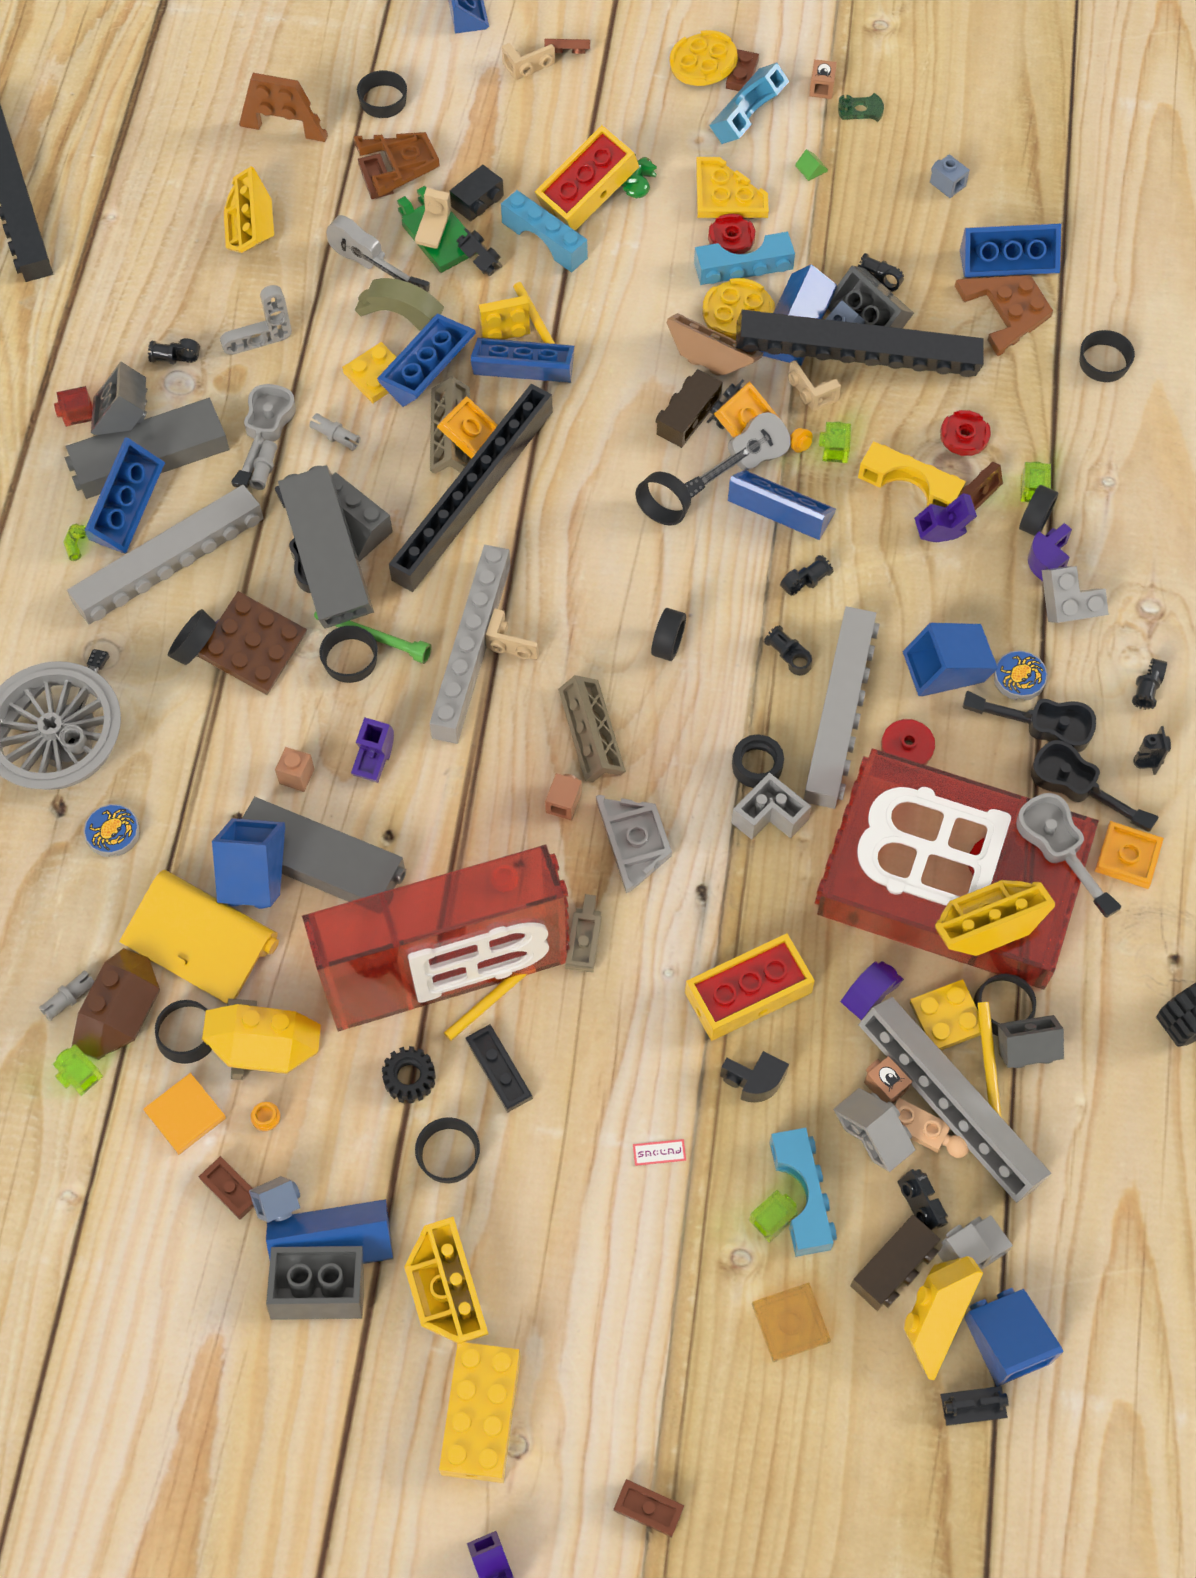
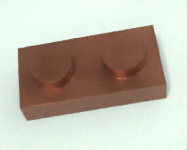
M545 38L544 47L552 44L555 48V53H563V49H572L573 54H585V49H590L591 40Z
M737 49V65L731 74L728 75L726 89L740 91L754 75L759 61V54Z
M381 154L358 158V165L370 198L375 199L394 194L392 190L382 196H378L372 182V176L387 173Z
M991 462L962 490L961 494L964 493L971 496L975 510L1003 484L1001 465Z
M221 1156L198 1176L239 1220L254 1207L249 1190L253 1188Z
M626 1479L613 1511L672 1538L684 1505Z

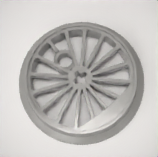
M62 661L33 665L7 679L0 685V776L22 787L56 790L76 785L97 772L111 754L121 724L119 702L109 683L101 675L88 667ZM63 685L55 713L51 687ZM71 687L81 688V691L65 710ZM44 690L46 692L48 713H44L35 700ZM88 694H92L97 698L92 703L75 712ZM31 703L40 713V718L25 711ZM100 707H103L104 716L81 720ZM22 715L35 724L20 723L17 720ZM103 725L102 733L87 732L82 730L85 728ZM11 729L29 731L28 733L7 737ZM71 738H80L77 743L68 744ZM88 740L98 741L93 749L87 747ZM27 742L7 756L4 755L3 747ZM59 744L62 745L74 765L63 769ZM54 748L57 771L46 773ZM33 750L20 768L12 764V762ZM85 751L88 755L78 762L74 755ZM44 752L38 773L30 772V768Z

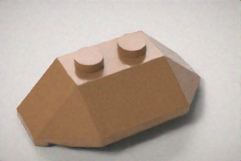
M679 313L667 319L666 323L680 355L687 358L691 364L702 365L708 368L712 374L726 375L753 364L763 356V353L760 351L747 352L736 348V340L686 318Z

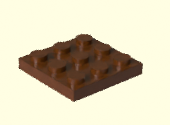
M238 591L197 657L268 695L304 638L307 629Z

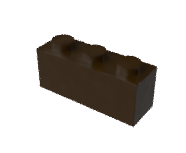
M699 369L692 376H688L680 392L674 393L671 397L668 407L658 413L655 423H657V435L682 448L710 413V409L722 397L723 382Z
M912 1215L853 1279L850 1286L876 1311L883 1305L889 1308L900 1296L897 1292L898 1288L903 1283L909 1286L919 1275L920 1272L916 1270L923 1261L928 1265L939 1253L936 1246L941 1239L917 1217Z

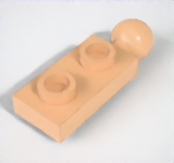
M901 1098L897 1100L895 1106L900 1112L898 1118L912 1135L911 1140L936 1153L944 1145L948 1153L955 1158H962L969 1153L965 1140L956 1134L953 1136L949 1135L951 1129L942 1119Z

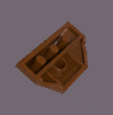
M123 948L104 963L78 1012L71 1046L72 1050L99 1060L105 1057L106 1054L135 1041L160 992L148 957Z

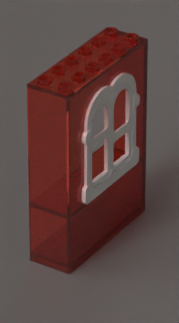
M872 748L869 757L863 756L859 774L854 782L849 803L846 805L840 829L837 831L832 853L828 857L824 876L821 878L814 902V904L819 905L817 915L997 975H1016L1025 980L1029 985L1045 990L1056 969L1081 881L1065 860L1058 863L1049 862L1036 845L1027 841L1019 833L1016 826L1017 816L1022 806L1031 798ZM911 802L942 812L944 818L937 839L935 841H928L898 830L893 825L891 819L893 809L900 803ZM1071 811L1074 825L1084 836V841L1076 852V856L1083 866L1086 867L1099 820ZM957 818L986 826L987 834L979 855L965 853L948 845V840ZM900 843L916 849L917 855L908 878L892 875L881 868L877 858L878 852L884 845ZM933 854L971 866L974 869L968 893L1001 880L1022 881L1031 884L1033 882H1041L1054 900L1055 907L1029 935L974 956L948 949L935 928V924L940 919L948 902L960 896L922 884L921 877L928 856Z
M545 844L302 915L316 968L337 1031L346 1030L499 984L513 976L529 975L565 964L566 953L570 950L568 943L570 941L568 934L570 929L567 921L569 920L567 911L569 905L566 898L568 897V891L564 879H559V865L555 853L549 854Z

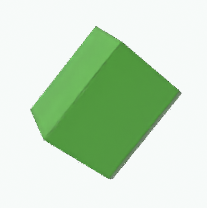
M807 149L795 164L808 181L828 172L827 167L820 159Z

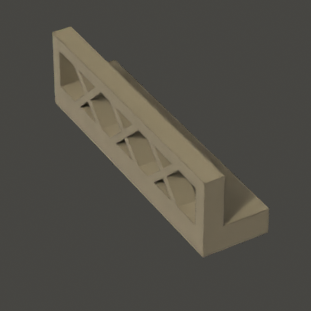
M453 376L431 388L430 471L435 474L449 466L462 472L469 463V456L445 434L439 443V438L443 433L437 428L439 423L466 396L470 399V387ZM445 391V394L440 401V394ZM444 409H445V414H444V416L442 417V419H441V421H440V416L442 415V413H443V411H444ZM444 451V459L439 461V458Z
M574 675L558 690L585 781L594 782L604 773L621 776L626 770L599 681ZM586 687L591 688L593 697L587 692ZM592 708L599 714L600 720L594 715ZM599 731L606 737L607 743L600 737ZM606 754L612 759L614 765L608 763Z

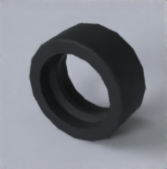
M1039 485L1024 512L1019 529L1034 536L1039 531L1041 532L1053 510L1059 493Z
M670 608L663 610L652 642L651 654L653 656L672 661L675 658L685 629V613Z
M761 734L749 735L742 739L735 746L732 758L734 775L739 782L751 788H754L768 773L779 779L784 764L783 749L778 742L769 736ZM750 750L765 751L773 757V768L766 773L757 774L750 772L742 764L743 755Z

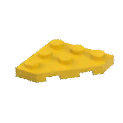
M696 157L697 218H718L726 214H738L744 218H768L769 206L768 193L762 188L758 190L750 184V179L738 170L734 172L726 166L727 162L720 157Z

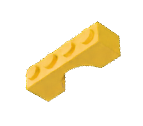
M874 441L860 463L858 473L859 479L880 488L892 481H907L915 484L923 491L926 497V508L930 504L947 507L961 495L966 481L956 475H950L933 465H927L910 455H904Z

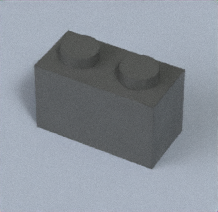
M1054 1015L998 1024L999 1055L1007 1068H1022L1026 1065L1037 1063L1049 1064L1053 1061L1064 1059V1028Z

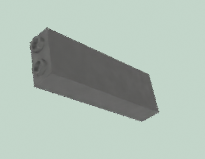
M209 397L144 419L141 424L136 423L130 431L96 435L67 445L66 449L69 456L64 458L69 471L75 470L76 472L72 479L77 491L82 490L85 498L88 499L101 493L124 438L131 439L164 461L165 464L161 473L230 449L225 432Z
M314 466L307 472L290 474L283 480L278 481L317 616L324 629L374 613L334 478L328 466Z
M255 796L242 819L285 822L283 875L381 915L384 907L388 908L394 897L393 890L397 883L401 884L405 878L406 869L403 857Z

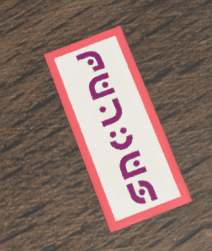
M684 1139L633 1144L635 1166L686 1161Z

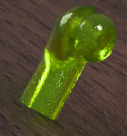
M77 523L69 527L63 541L71 561L81 558L82 555L77 542L79 538L84 539L86 537V527Z

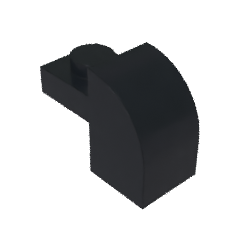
M764 1051L753 1070L726 1057L721 1067L720 1077L723 1078L725 1083L734 1088H739V1086L743 1088L741 1100L753 1103L762 1102L771 1098L778 1091L787 1074L789 1064Z

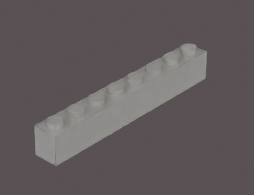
M244 485L239 486L67 589L73 605L88 625L94 621L101 620L107 613L117 607L124 606L129 600L147 592L160 581L170 578L178 570L190 566L198 558L213 552L216 547L226 541L233 540L246 529L256 526L263 520L260 504Z
M484 544L430 720L432 739L458 744L486 650L485 634L494 608L498 609L510 570L509 549Z
M845 607L803 799L809 804L835 809L837 799L843 800L846 784H842L841 780L842 775L848 776L851 760H846L847 752L853 753L856 737L851 736L852 729L857 730L861 714L856 713L857 706L862 707L865 691L860 689L862 683L867 684L870 668L865 666L866 661H872L875 646L870 645L871 638L877 639L880 625L875 623L877 612Z
M893 997L872 1007L858 1024L886 1057L889 1056L912 1080V1086L957 1136L965 1140L968 1149L1016 1203L1033 1192L1051 1172Z

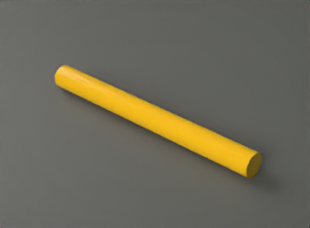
M521 282L515 283L513 288L518 297L527 295L529 316L543 343L555 344Z
M532 964L514 971L444 1032V1035L452 1041L535 968V965Z
M989 1002L978 1003L988 1103L1002 1118Z

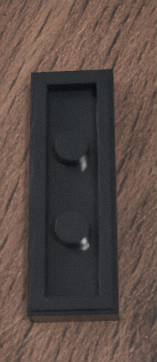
M491 1024L465 1038L507 1113L533 1099L531 1092Z

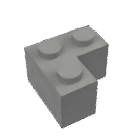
M1077 566L1042 570L1048 622L1060 623L1109 615L1106 589L1094 588L1080 591Z
M768 773L733 809L731 823L751 840L769 822L789 838H792L809 820L811 805L771 773Z
M858 1088L833 1109L844 1130L860 1139L871 1160L888 1172L915 1151L910 1140L912 1138L910 1131L898 1118L900 1116L899 1110L893 1103L882 1101L875 1093L872 1092L870 1094Z
M991 1215L984 1220L979 1216L967 1224L965 1228L958 1225L946 1234L947 1238L941 1242L943 1246L938 1255L943 1262L965 1256L972 1257L982 1270L1008 1253L1013 1245Z

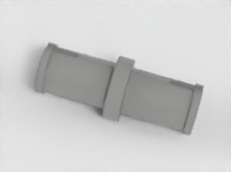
M318 413L312 417L321 424L310 421V428L326 435L327 439L332 442L337 441L352 451L356 449L358 445L350 442L349 439L359 443V435L344 429L341 423H334Z
M270 440L262 442L259 456L255 458L253 463L254 472L249 484L257 490L265 488L268 474L272 472L274 467L272 461L277 445Z
M85 970L68 985L59 987L57 994L39 1006L40 1011L43 1015H47L46 1018L49 1021L67 1006L76 1004V999L92 987L95 981L91 976L88 977L89 974Z

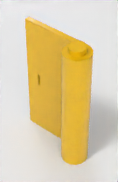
M162 870L157 874L119 941L226 1004L228 999L237 998L259 957L273 954L279 944L278 934L274 930L226 903H217V898L167 870Z

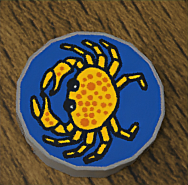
M1022 650L1010 651L1003 655L996 663L998 669L994 672L995 686L1003 695L1010 699L1031 700L1038 696L1046 685L1048 676L1046 666L1039 657L1031 652Z
M108 804L99 807L90 814L85 821L83 832L85 840L93 852L103 857H110L109 855L120 856L131 850L139 839L140 827L138 819L131 809L120 804Z

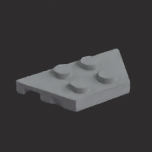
M598 795L596 796V803L625 891L629 893L672 856V851L656 804L647 802L636 803L622 798L621 801L605 799V796Z

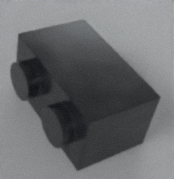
M482 164L449 190L451 207L471 222L504 196L503 179Z

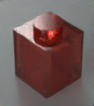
M86 386L56 392L58 402L54 403L56 415L58 418L62 417L66 427L92 421L93 406Z

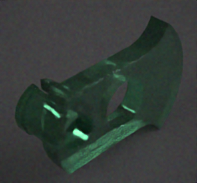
M876 93L869 97L852 98L850 95H846V98H844V95L839 98L838 114L842 120L873 119L879 122L883 116L884 104ZM858 105H863L867 108V110L858 111L855 109V107Z

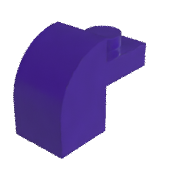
M962 493L947 507L930 504L914 519L920 539L930 542H943L957 539L966 534L965 526L975 519L977 515L971 496Z
M1065 523L1058 529H1051L1046 536L1039 531L1033 539L1028 554V565L1041 581H1043L1042 570L1066 567L1070 557L1061 548L1067 544L1072 529Z
M364 717L356 740L359 751L351 771L353 776L376 783L379 782L385 762L389 760L393 747L394 731L391 725Z
M875 961L857 978L840 1002L862 1021L872 1007L880 1004L885 996L898 988L904 979L897 974V971L892 966L883 961L880 963Z
M497 1531L467 1543L479 1578H514Z

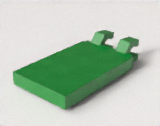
M426 186L417 189V193L420 195L418 201L422 206L415 210L406 196L397 200L398 205L401 206L398 208V212L402 215V226L414 241L425 212L424 194ZM452 211L450 212L438 248L417 244L440 273L469 258L458 247L456 242L461 235L466 237L468 233Z

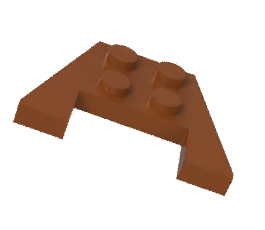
M253 72L239 122L240 127L260 130L262 125L261 113L265 116L272 115L283 117L287 120L302 121L306 139L326 142L328 137L326 129H322L319 124L320 118L312 112L310 108L311 102L298 80Z
M426 132L396 134V138H384L382 134L374 135V139H363L362 136H354V143L360 156L384 151L393 171L372 176V182L378 196H382L440 167L439 158Z
M1031 275L958 279L955 282V288L964 302L987 295L1007 328L990 333L987 340L997 356L1002 355L1006 348L1010 345H1015L1027 332L1031 333L1052 316L1053 309Z

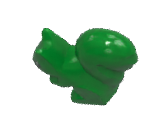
M647 157L637 160L639 168L621 185L630 197L638 199L646 196L650 190V184L643 176L656 177L657 175L654 172L657 166Z

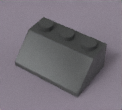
M853 265L837 285L827 308L832 312L842 300L866 321L864 324L902 329L914 314L911 309L865 268Z
M120 361L93 397L92 434L101 435L130 431L136 423H142L147 414L145 406L148 389L146 388L145 376Z
M335 472L333 474L334 482L360 562L393 532L391 518L387 512Z
M363 1246L271 1247L266 1300L271 1320L362 1319L364 1299Z

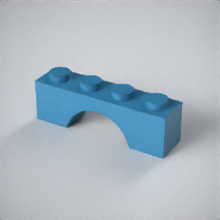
M777 62L759 68L709 125L721 144L740 139L752 125L749 120L751 115L765 102L777 96L788 84L789 80Z
M518 190L501 203L502 223L518 235L524 231H530L537 235L547 245L553 259L571 273L588 259V243L585 237Z
M788 232L765 235L762 245L756 251L749 254L730 253L723 249L719 243L695 247L694 265L700 285L715 284L732 278L762 276L769 273L793 270L795 251Z
M806 1128L773 1133L769 1143L776 1171L785 1172L797 1179L806 1195L805 1209L796 1218L791 1220L789 1226L795 1257L830 1251L834 1244L833 1241L837 1240L834 1223H829L826 1211H830L828 1196L826 1193L822 1194L819 1184L823 1182V1175L820 1165H815L813 1154H816L813 1136L808 1137Z

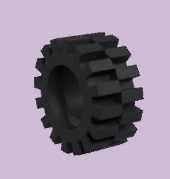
M409 1046V1050L401 1047L399 1048V1053L391 1052V1058H386L384 1061L385 1067L382 1066V1078L387 1092H390V1096L393 1099L397 1097L399 1102L404 1103V1100H408V1103H414L413 1099L417 1098L418 1101L423 1100V1095L426 1094L428 1096L431 1093L430 1088H434L435 1085L434 1079H436L433 1062H431L430 1056L428 1054L425 1055L424 1051L420 1048L418 1051H415L413 1046ZM407 1065H413L420 1071L419 1079L410 1085L403 1084L398 1079L400 1069Z

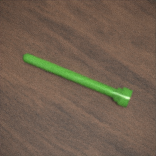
M315 611L314 617H315L317 620H319V619H318V616H317V612ZM353 621L335 625L336 627H361L370 632L377 642L408 652L414 661L423 664L428 661L431 654L432 645L421 640L411 643Z

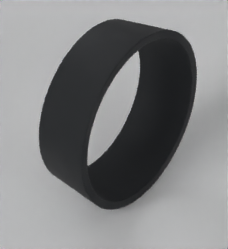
M387 70L374 71L359 81L357 95L363 110L368 115L376 118H389L400 113L405 107L407 84L395 72ZM377 86L394 87L403 95L396 103L382 107L370 105L363 100L365 94Z
M1099 330L1089 334L1083 340L1080 348L1079 362L1081 369L1088 377L1099 382H1113L1126 374L1134 361L1135 351L1131 342L1122 334L1110 330ZM1095 345L1114 347L1123 354L1126 367L1114 372L1101 371L1087 362L1084 352Z
M658 471L650 474L636 488V501L641 510L649 518L663 525L672 526L679 524L684 519L691 505V495L686 485L676 476L667 472ZM648 483H658L669 488L679 498L683 509L675 511L660 505L652 497Z
M203 609L197 611L175 638L168 651V657L184 665L189 664L211 637L216 627V622Z
M342 626L325 636L320 645L319 655L322 664L331 677L340 682L354 683L365 679L373 672L377 662L378 647L375 638L367 630L358 626ZM354 639L362 641L373 651L374 657L371 663L356 673L342 674L333 671L327 666L329 651L337 643L344 640Z
M995 975L982 984L975 993L973 1001L978 1010V1003L982 1002V993L986 985L995 981L1012 982L1020 986L1030 997L1033 1009L1027 1019L1035 1017V993L1025 980L1016 975ZM991 1018L992 1033L998 1036V1024L1000 1023Z
M180 1000L171 1003L161 1011L155 1023V1037L160 1052L167 1059L176 1063L188 1064L206 1057L212 1051L210 1046L203 1041L198 1047L189 1051L178 1052L171 1050L159 1038L160 1026L171 1012L179 1008L196 1007L205 1012L208 1009L193 1000Z
M452 1117L440 1118L429 1123L422 1129L415 1144V1156L420 1168L430 1178L440 1183H455L465 1179L474 1170L480 1154V1142L474 1129L465 1121ZM445 1129L463 1132L471 1139L475 1148V1160L470 1168L464 1173L451 1178L438 1177L428 1172L422 1157L423 1148L427 1140L436 1132Z

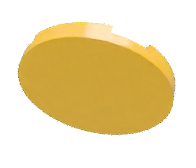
M703 30L701 34L688 38L683 37L674 45L670 53V66L673 75L679 81L693 86H706L723 80L735 69L738 61L737 48L731 41V38L722 32Z
M732 278L728 282L710 288L703 300L702 314L708 328L736 340V326L741 310L774 313L775 302L768 292L764 290V286L753 280Z

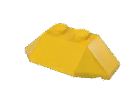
M252 166L233 177V187L228 194L224 208L226 248L239 253L248 251L274 236L272 199Z
M1001 880L949 901L940 919L936 922L935 928L948 949L978 956L1029 935L1055 907V902L1041 882H1033L1031 884L1022 881Z
M235 1004L206 1010L202 1040L210 1046L228 1067L288 1074L318 1053L321 1024L296 1011Z
M454 1216L425 1225L404 1266L421 1327L458 1344L488 1335Z
M965 1256L934 1264L924 1285L917 1292V1300L911 1313L905 1319V1333L921 1367L930 1380H935L982 1277L983 1272L972 1257Z

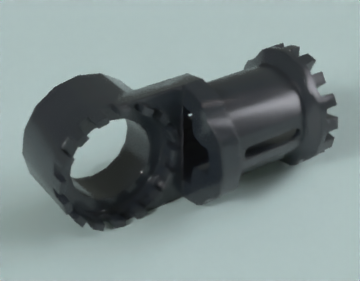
M867 253L863 254L861 257L862 261L859 262L861 265L858 264V267L865 268L890 292L896 291L904 281L903 272H900L899 268L897 269V267L887 264L884 260L880 262L870 258ZM886 275L894 276L897 284L888 282Z
M189 338L180 339L178 343L171 342L170 345L159 344L152 340L148 346V351H150L148 352V359L152 363L155 361H166L172 365L176 364L177 361H186L187 363L190 361V363H193L198 359L200 345L195 340Z
M818 555L815 561L807 568L803 567L799 571L793 569L787 573L782 579L780 587L791 596L797 594L805 585L809 588H815L818 585V581L823 577L833 574V567H831V563L828 564L830 561H826V557Z
M780 625L775 626L774 629L772 628V633L768 632L770 635L766 636L764 643L767 646L771 645L780 653V657L788 663L791 673L799 676L807 674L812 666V655H810V652L799 644L798 640L791 639L785 634L783 627ZM801 657L806 659L807 664L798 667L794 665L793 660Z
M1152 658L1150 662L1152 665H1149L1151 669H1148L1150 673L1137 677V693L1132 698V703L1136 705L1135 707H1139V709L1144 707V710L1156 707L1157 700L1155 699V694L1163 682L1167 661Z

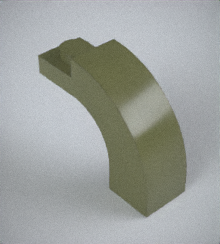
M379 278L372 280L369 289L364 290L359 295V302L355 311L360 316L380 310L392 311L407 318L421 331L437 313L441 315L444 306L430 293L414 284L398 279Z

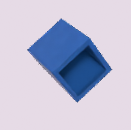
M929 623L902 651L918 696H927L984 683L998 669L981 624Z
M232 818L212 840L217 903H227L229 906L252 905L259 909L268 908L274 904L280 896L285 822Z
M1013 1288L1007 1289L997 1294L998 1299L987 1303L986 1299L978 1301L969 1306L971 1311L964 1317L996 1387L1052 1364L1064 1352L1025 1289L1017 1292Z

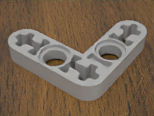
M267 286L260 293L266 321L225 332L221 336L220 342L226 354H238L283 341L290 337L292 330L286 301L279 286ZM281 311V313L271 316V314ZM261 334L258 337L251 338L253 335Z

